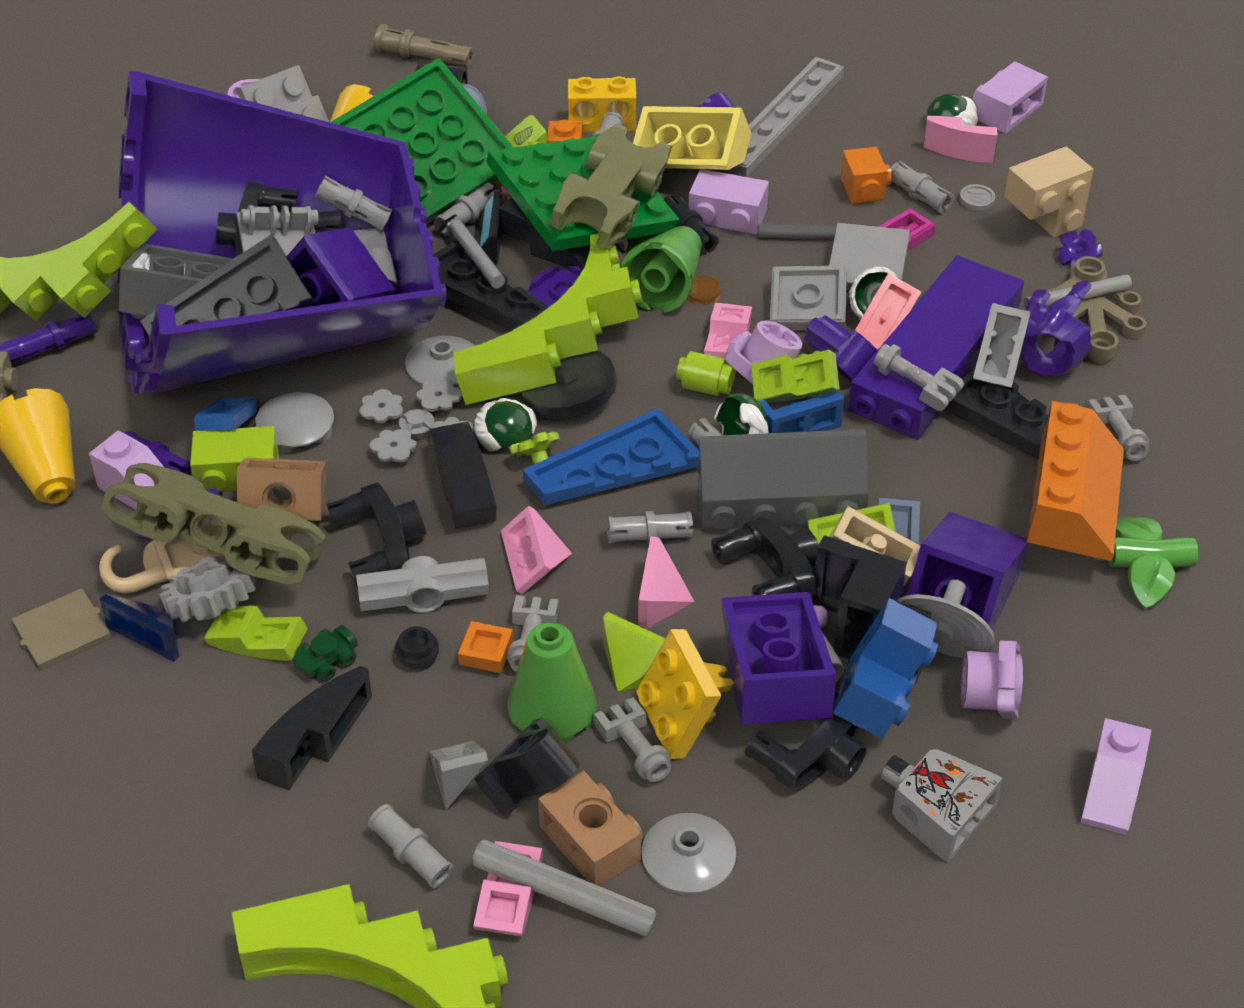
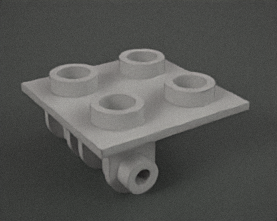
M248 205L247 209H241L236 214L243 253L272 234L286 255H288L303 236L315 233L314 225L318 224V211L311 210L310 206L292 207L290 213L288 206H282L281 212L278 213L276 206H271L269 210V207Z

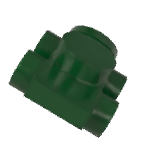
M344 625L338 626L332 632L328 629H323L312 639L311 646L308 643H302L297 647L295 657L292 659L293 665L309 679L317 674L322 681L327 682L336 673L335 667L331 665L332 663L338 661L342 666L349 667L355 662L357 655L352 650L358 646L357 639Z

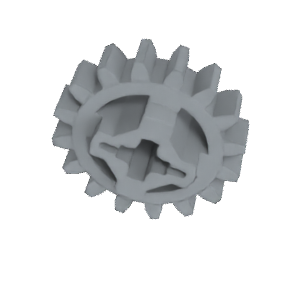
M219 556L200 559L197 564L190 568L185 567L177 575L169 577L170 583L162 585L163 593L160 594L166 613H169L171 619L180 617L181 621L185 622L191 617L196 616L197 621L209 620L219 616L220 612L225 609L236 608L239 601L247 600L249 598L247 593L256 589L254 585L256 579L255 576L231 567L226 559L220 560Z

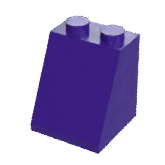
M352 228L307 234L302 237L287 255L315 302L299 308L389 296L395 290Z
M949 512L921 543L907 596L930 595L943 598L949 581L959 580L966 585L960 605L980 616L993 630L1019 578L1029 545L1027 538Z

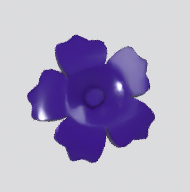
M1083 229L1079 236L1075 231L1065 233L1060 239L1063 246L1059 248L1058 261L1063 266L1070 262L1071 266H1073L1081 257L1091 256L1098 258L1102 256L1103 247L1095 243L1097 239L1093 235L1092 230Z

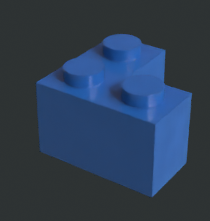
M888 598L848 660L833 714L880 738H883L892 723L899 726L904 720L911 704L906 698L916 682L917 674L915 672L920 665L927 668L937 652L938 643L933 641L937 622Z

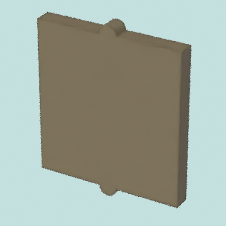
M83 588L12 618L13 625L22 639L20 641L22 649L29 651L39 670H43L112 639L109 630L101 619L102 613L100 608L92 605Z

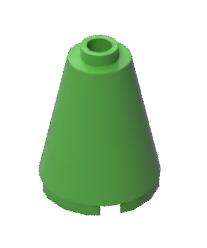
M686 226L675 227L636 245L628 252L622 261L621 268L627 267L630 281L638 279L643 302L636 303L638 306L648 311L655 308L663 310L661 313L670 312L680 307L689 297L702 247L701 239L693 229Z
M548 622L535 626L527 636L509 694L508 712L513 726L516 725L522 731L533 720L543 718L548 726L553 727L564 743L574 740L575 734L585 727L587 731L592 726V714L597 712V697L572 633L567 627L559 623Z

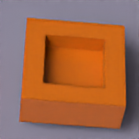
M570 120L549 121L547 143L583 138V122Z
M471 621L458 652L459 665L502 673L509 646L514 641L513 629Z

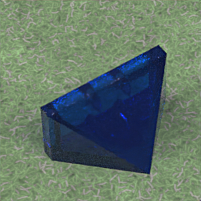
M106 593L99 599L106 625L109 629L173 662L180 657L175 619H171L169 613H166L165 608Z

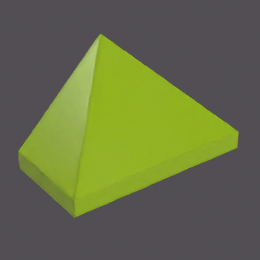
M607 612L603 616V647L617 692L638 689L666 638Z

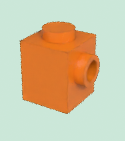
M868 147L843 150L840 179L850 203L885 200L886 186L891 184L892 175L889 164L884 163L878 148Z

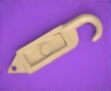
M209 520L213 526L222 528L218 520ZM174 537L165 542L153 540L146 545L143 552V566L145 570L143 572L126 578L118 577L113 573L111 563L114 556L122 551L121 545H115L103 554L99 564V571L106 586L115 592L127 594L168 581L169 577L177 575L185 567L190 568L197 564L202 558L219 556L220 560H225L226 558L221 553Z

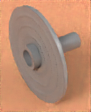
M959 580L949 581L943 598L930 595H908L896 600L932 613L931 620L937 622L933 641L938 643L937 652L963 658L965 651L989 652L993 647L995 637L990 626L976 613L960 605L966 585Z

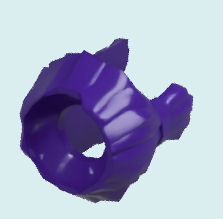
M1082 280L1072 286L1067 296L1057 300L1049 308L1045 306L1046 301L1050 298L1049 292L1042 289L1034 291L1026 311L1031 313L1019 359L1022 360L1030 371L1039 376L1050 377L1069 373L1080 365L1082 359L1087 356L1088 351L1093 348L1090 325L1082 323L1072 316L1079 308L1081 300L1084 299L1086 293L1091 289L1089 281ZM1039 335H1053L1059 339V342L1052 351L1046 354L1038 347L1037 337Z

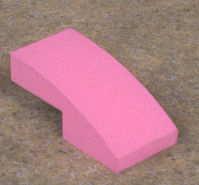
M927 116L924 137L925 149L956 159L993 163L997 141V127L962 125V117Z
M715 303L710 318V329L704 354L726 358L728 354L727 347L733 337L741 335L744 331L749 332L752 307Z
M495 841L497 845L542 863V848ZM488 872L487 880H483L473 925L474 929L522 937L535 891L529 886L518 885Z

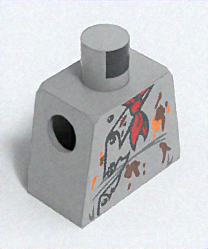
M939 749L930 750L916 766L894 755L886 763L881 774V779L897 788L892 810L894 818L946 863L950 862L997 806L1003 779L997 774Z

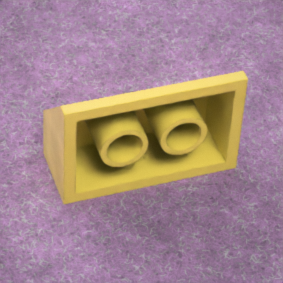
M643 106L633 144L641 147H653L659 142H664L671 145V153L665 168L729 170L745 161L752 133L742 108Z

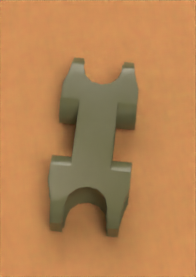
M618 123L605 130L593 144L587 159L586 168L594 171L589 179L574 173L567 177L553 209L550 225L558 229H564L571 223L590 225L600 234L596 245L609 249L625 237L636 218L640 201L631 198L636 189L653 196L660 187L662 174L669 160L672 146L664 142H659L653 147L637 146L625 137L628 127Z
M149 463L130 465L126 469L124 482L110 485L105 490L101 506L103 512L112 521L137 534L162 542L169 541L174 537L223 554L229 565L238 571L283 584H294L303 581L309 562L319 558L326 538L315 524L289 511L267 504L259 505L256 508L248 507L207 492L200 480L193 476ZM140 473L148 475L153 480L154 486L135 485V475ZM117 494L128 496L137 502L136 510L129 514L121 512L115 506L114 496ZM208 517L218 520L222 528L213 526ZM296 532L309 534L313 539L314 548L304 550L299 545L291 542L292 535ZM277 558L296 560L298 571L289 573L281 570L278 566Z

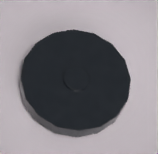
M593 351L560 359L561 366L554 368L556 383L521 392L525 405L531 408L536 416L551 420L573 419L589 414L606 404L615 393L618 380L611 359L600 351Z

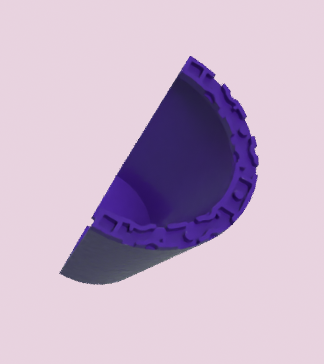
M129 71L123 114L127 119L125 134L121 136L118 198H122L121 208L130 202L157 228L145 244L236 258L235 247L216 245L217 219L219 212L237 214L248 181L264 182L265 186L296 188L298 189L297 207L310 206L311 210H317L318 212L336 211L339 208L315 197L326 175L354 191L356 188L363 191L364 196L392 209L389 219L384 226V232L398 282L397 290L389 296L177 326L174 305L157 304L150 336L140 322L142 319L132 317L131 313L119 312L118 298L120 339L125 370H135V373L127 374V380L131 384L133 393L148 396L419 331L427 327L432 321L438 307L444 306L446 286L444 283H440L439 259L433 255L432 232L427 231L426 207L421 206L420 183L415 182L414 159L409 158L405 142L142 72ZM340 209L342 229L352 228L353 230L376 228L353 215L351 218L345 216L344 211ZM120 268L117 270V283H120Z

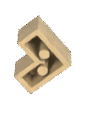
M1066 146L1010 167L1004 197L1030 220L1034 219L1049 234L1056 237L1082 227L1094 169Z

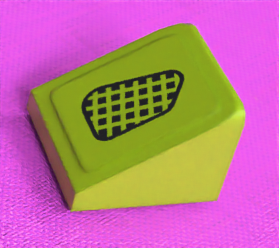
M533 115L526 117L505 136L513 147L526 146L528 141L547 143V132Z

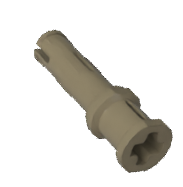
M381 23L374 37V50L378 53L389 51L398 53L401 58L405 59L411 58L413 55L431 60L440 58L444 63L456 64L465 68H470L473 62V47L419 37L416 32L410 29H406L405 32L390 29L387 24Z

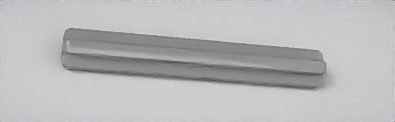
M481 840L474 851L473 865L479 869L518 885L529 886L535 892L642 936L648 935L652 929L656 918L654 908L488 840Z

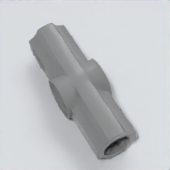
M417 556L406 561L402 569L356 575L361 611L407 605L413 612L429 613L440 608L444 600L489 594L487 568L484 558L438 564L431 557Z

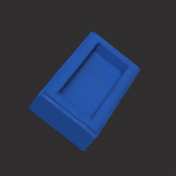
M218 398L194 416L195 430H235L258 412L257 398Z

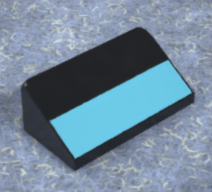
M494 192L486 203L479 219L476 220L474 239L494 265H497L499 262L502 237L499 218V207L502 206V194L500 192Z

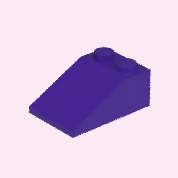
M801 592L722 598L721 606L731 677L734 681L733 691L741 724H765L768 722L832 718L836 673L810 593Z

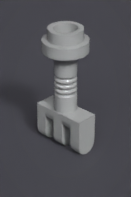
M884 344L873 362L874 365L878 366V372L888 375L892 370L906 379L912 380L913 383L915 382L916 385L923 388L919 400L935 410H944L956 396V393L964 387L963 380L942 367L933 376L900 357L902 348L899 346Z
M1117 395L1115 403L1111 397L1101 398L1100 405L1096 399L1086 400L1085 408L1093 409L1104 424L1110 423L1118 435V442L1124 449L1123 458L1138 461L1148 454L1149 438L1144 431L1132 429L1127 420H1132L1134 406L1126 395Z
M516 595L512 610V624L523 625L520 640L514 641L509 646L507 654L508 662L514 671H517L529 632L539 624L557 622L559 599L550 598L548 610L542 609V597H533L531 608H526V597Z
M634 697L624 700L627 714L624 713L618 704L608 707V713L612 721H609L602 711L592 714L595 727L607 743L622 737L637 756L634 768L641 778L647 779L650 782H658L669 774L671 770L670 754L660 745L651 746L640 732V728L647 726L646 712Z

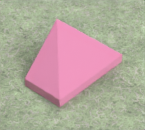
M530 506L526 507L501 530L515 588L521 594L525 593L572 554L537 511Z
M659 537L650 538L638 600V626L644 629L652 627L695 602Z

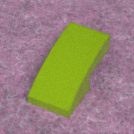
M829 349L794 359L784 355L751 364L754 398L757 401L764 399L767 403L788 401L840 391L836 354Z
M236 606L234 609H225L220 612L219 616H216L204 640L208 645L239 655L267 660L292 661L295 651L306 634L308 627L301 617H264L258 606Z

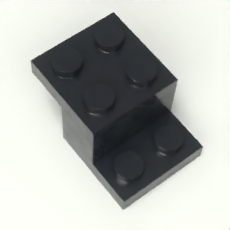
M824 535L817 549L815 569L816 594L812 598V603L815 606H823L826 610L838 613L834 651L837 656L849 659L888 598L896 601L902 597L907 562ZM898 602L908 607L909 609L931 619V612L919 609L912 605H907ZM921 665L915 672L917 674L915 683H917L923 667Z

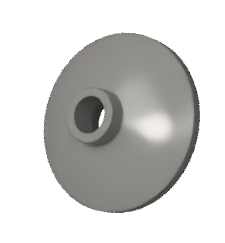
M456 336L427 338L417 343L408 352L405 359L406 372L410 379L420 386L427 380L435 379L440 382L450 380L453 382L454 387L459 388L455 375L454 352L475 345L466 339Z
M679 813L668 816L651 827L643 840L641 857L647 875L659 887L674 894L694 896L711 892L728 880L736 863V846L729 831L718 821L702 814ZM691 843V844H695V846H693V847H687V846H684L683 844Z

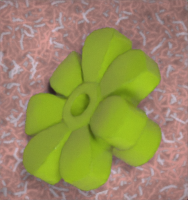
M546 431L540 432L533 436V440L529 439L511 445L509 447L511 455L516 454L517 457L522 455L531 456L533 463L536 464L548 458L546 450L551 444L560 440L559 434L554 431L546 433Z

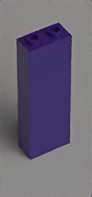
M956 255L882 346L884 344L899 346L902 348L900 357L933 376L943 367L962 379L977 364L992 303L1019 309L1024 280ZM879 348L851 382L848 411L918 440L940 411L919 400L923 388L916 385L915 382L913 383L912 380L910 381L892 370L888 375L878 372V366L874 365L873 362L880 350Z

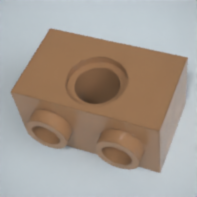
M244 457L237 468V502L251 508L264 504L272 505L289 511L311 523L321 521L326 509V461ZM283 486L291 492L292 498L288 500L279 499L274 495L272 488Z
M585 771L538 798L539 826L588 882L602 886L641 861V839L643 838V833L638 822L630 814L624 815L614 804L609 790L602 783L596 784Z

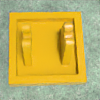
M671 629L636 691L639 701L655 729L656 736L670 754L671 759H685L705 723L712 722L716 713L713 710L721 698L720 693L730 691L734 685L732 679L723 678L727 671L725 666L703 662L685 629Z

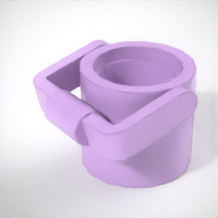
M760 321L757 323L752 334L744 331L741 335L733 337L727 347L728 354L725 359L735 370L753 384L751 364L784 355L794 359L802 348V341L793 331L783 325L771 321Z
M1000 641L999 653L965 651L961 672L962 708L996 710L1003 719H1018L1023 684V664L1018 642Z

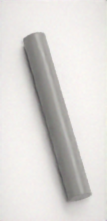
M452 221L449 225L450 231L493 288L503 286L505 278L462 221Z
M1126 274L1091 282V289L1086 293L1084 299L1130 289L1132 287V280ZM1072 287L1049 292L1050 298L1046 301L1045 306L1049 307L1057 300L1067 296ZM1031 296L1024 298L1025 309H1027Z

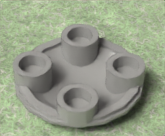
M293 392L270 399L259 409L255 422L256 427L275 426L279 454H286L296 447L307 446L314 442L322 443L328 441L333 434L334 414L332 407L324 398L313 393Z

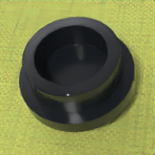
M413 626L405 629L395 643L396 658L407 667L420 668L427 666L439 654L438 640L425 627Z

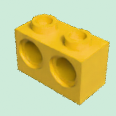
M617 76L598 79L590 77L568 79L569 120L583 122V132L599 130L603 117L607 112L620 114L624 119L623 126L628 127L627 132L636 131L635 78Z

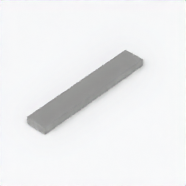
M815 57L749 124L752 134L745 161L727 171L748 177L843 78L844 67Z

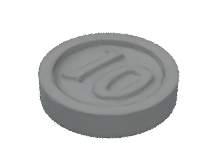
M972 184L961 190L959 201L966 209L986 211L993 207L995 193L987 186Z

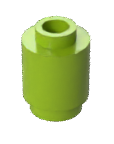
M690 351L687 358H680L676 379L681 380L682 389L719 397L721 393L730 394L736 370L725 358Z

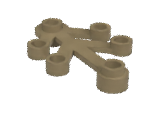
M1081 257L1071 267L1070 279L1057 288L1048 289L1047 291L1051 292L1069 288L1082 280L1091 283L1108 279L1105 264L1096 257ZM1122 290L1109 293L1108 295L1118 300L1117 305L1103 296L1081 300L1079 308L1072 316L1078 319L1087 313L1091 329V344L1093 346L1088 351V357L1091 361L1105 364L1116 355L1119 339L1115 333L1106 330L1104 315L1122 325V334L1126 338L1137 340L1144 336L1147 322L1143 317L1134 315L1139 312L1142 297L1137 292Z

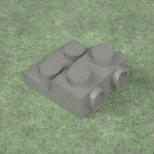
M299 65L236 89L240 99L329 122L319 96L312 97Z

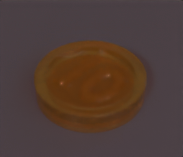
M695 276L692 290L687 299L698 305L712 304L721 296V284L710 276Z

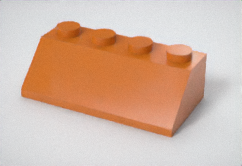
M1056 401L1051 403L1041 439L1027 543L1112 561L1124 449L1093 409L1084 408L1074 403Z

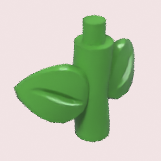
M1125 517L1117 520L1114 555L1112 561L1107 560L1111 567H1128L1127 575L1131 590L1139 604L1146 610L1156 606L1171 591L1175 582L1173 568L1194 567L1196 565L1198 545L1193 537L1162 539V529L1160 524L1154 519L1147 517ZM1093 557L1094 560H1104V559H1100V558H1095V557Z

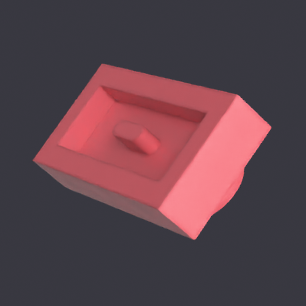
M888 273L855 331L864 336L878 350L911 311L921 291Z

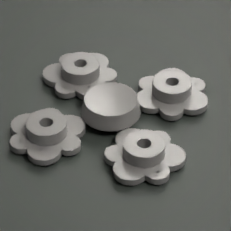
M435 379L427 380L422 385L423 389L416 393V398L418 401H421L424 410L415 409L404 414L403 407L401 406L403 403L402 397L392 395L387 389H379L373 393V396H364L362 398L363 406L359 410L362 418L367 420L374 419L376 423H385L390 419L400 417L399 426L401 429H397L394 432L391 430L382 431L379 434V438H375L370 442V450L378 454V459L382 462H405L410 458V452L417 448L415 440L428 437L430 435L429 429L469 422H459L456 417H449L445 422H434L433 415L429 413L436 410H450L453 407V403L461 400V390L454 387L453 382L450 380L442 382ZM469 422V424H470V426H471V428H472V430H473V432H474V426H473V424H472L471 422Z

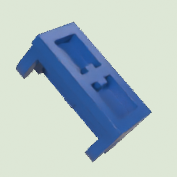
M838 392L818 395L801 402L795 401L788 406L772 410L764 399L758 400L767 414L768 433L829 431L841 427L844 397L841 393L838 394Z

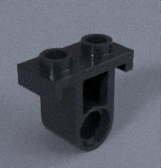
M543 718L533 720L474 780L499 812L504 815L511 813L521 799L550 792L562 785L578 770L580 762L553 727L548 726Z

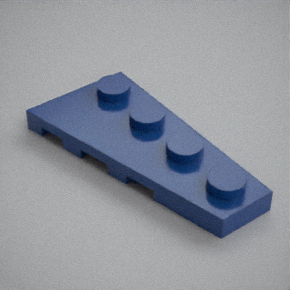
M657 408L523 469V482L545 506L697 468L699 450Z

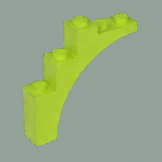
M128 202L105 223L82 238L56 250L27 257H0V314L13 302L37 321L61 298L85 318L111 292L105 282L152 236L157 228Z
M599 233L590 235V253L585 268L575 283L557 302L534 319L511 332L485 343L454 352L455 375L465 405L556 383L554 368L561 366L560 359L598 350L596 335L602 334L601 327L639 318L636 303L643 302L638 279L630 281L627 267L620 268L615 244L609 249H605L596 245L600 236Z
M350 884L232 912L238 951L246 980L284 974L328 975L366 983L398 996L415 1008L502 1007L500 987L508 985L507 971L502 955L493 957L488 938L437 950L432 927L422 928L418 910L368 922L364 902L354 903Z

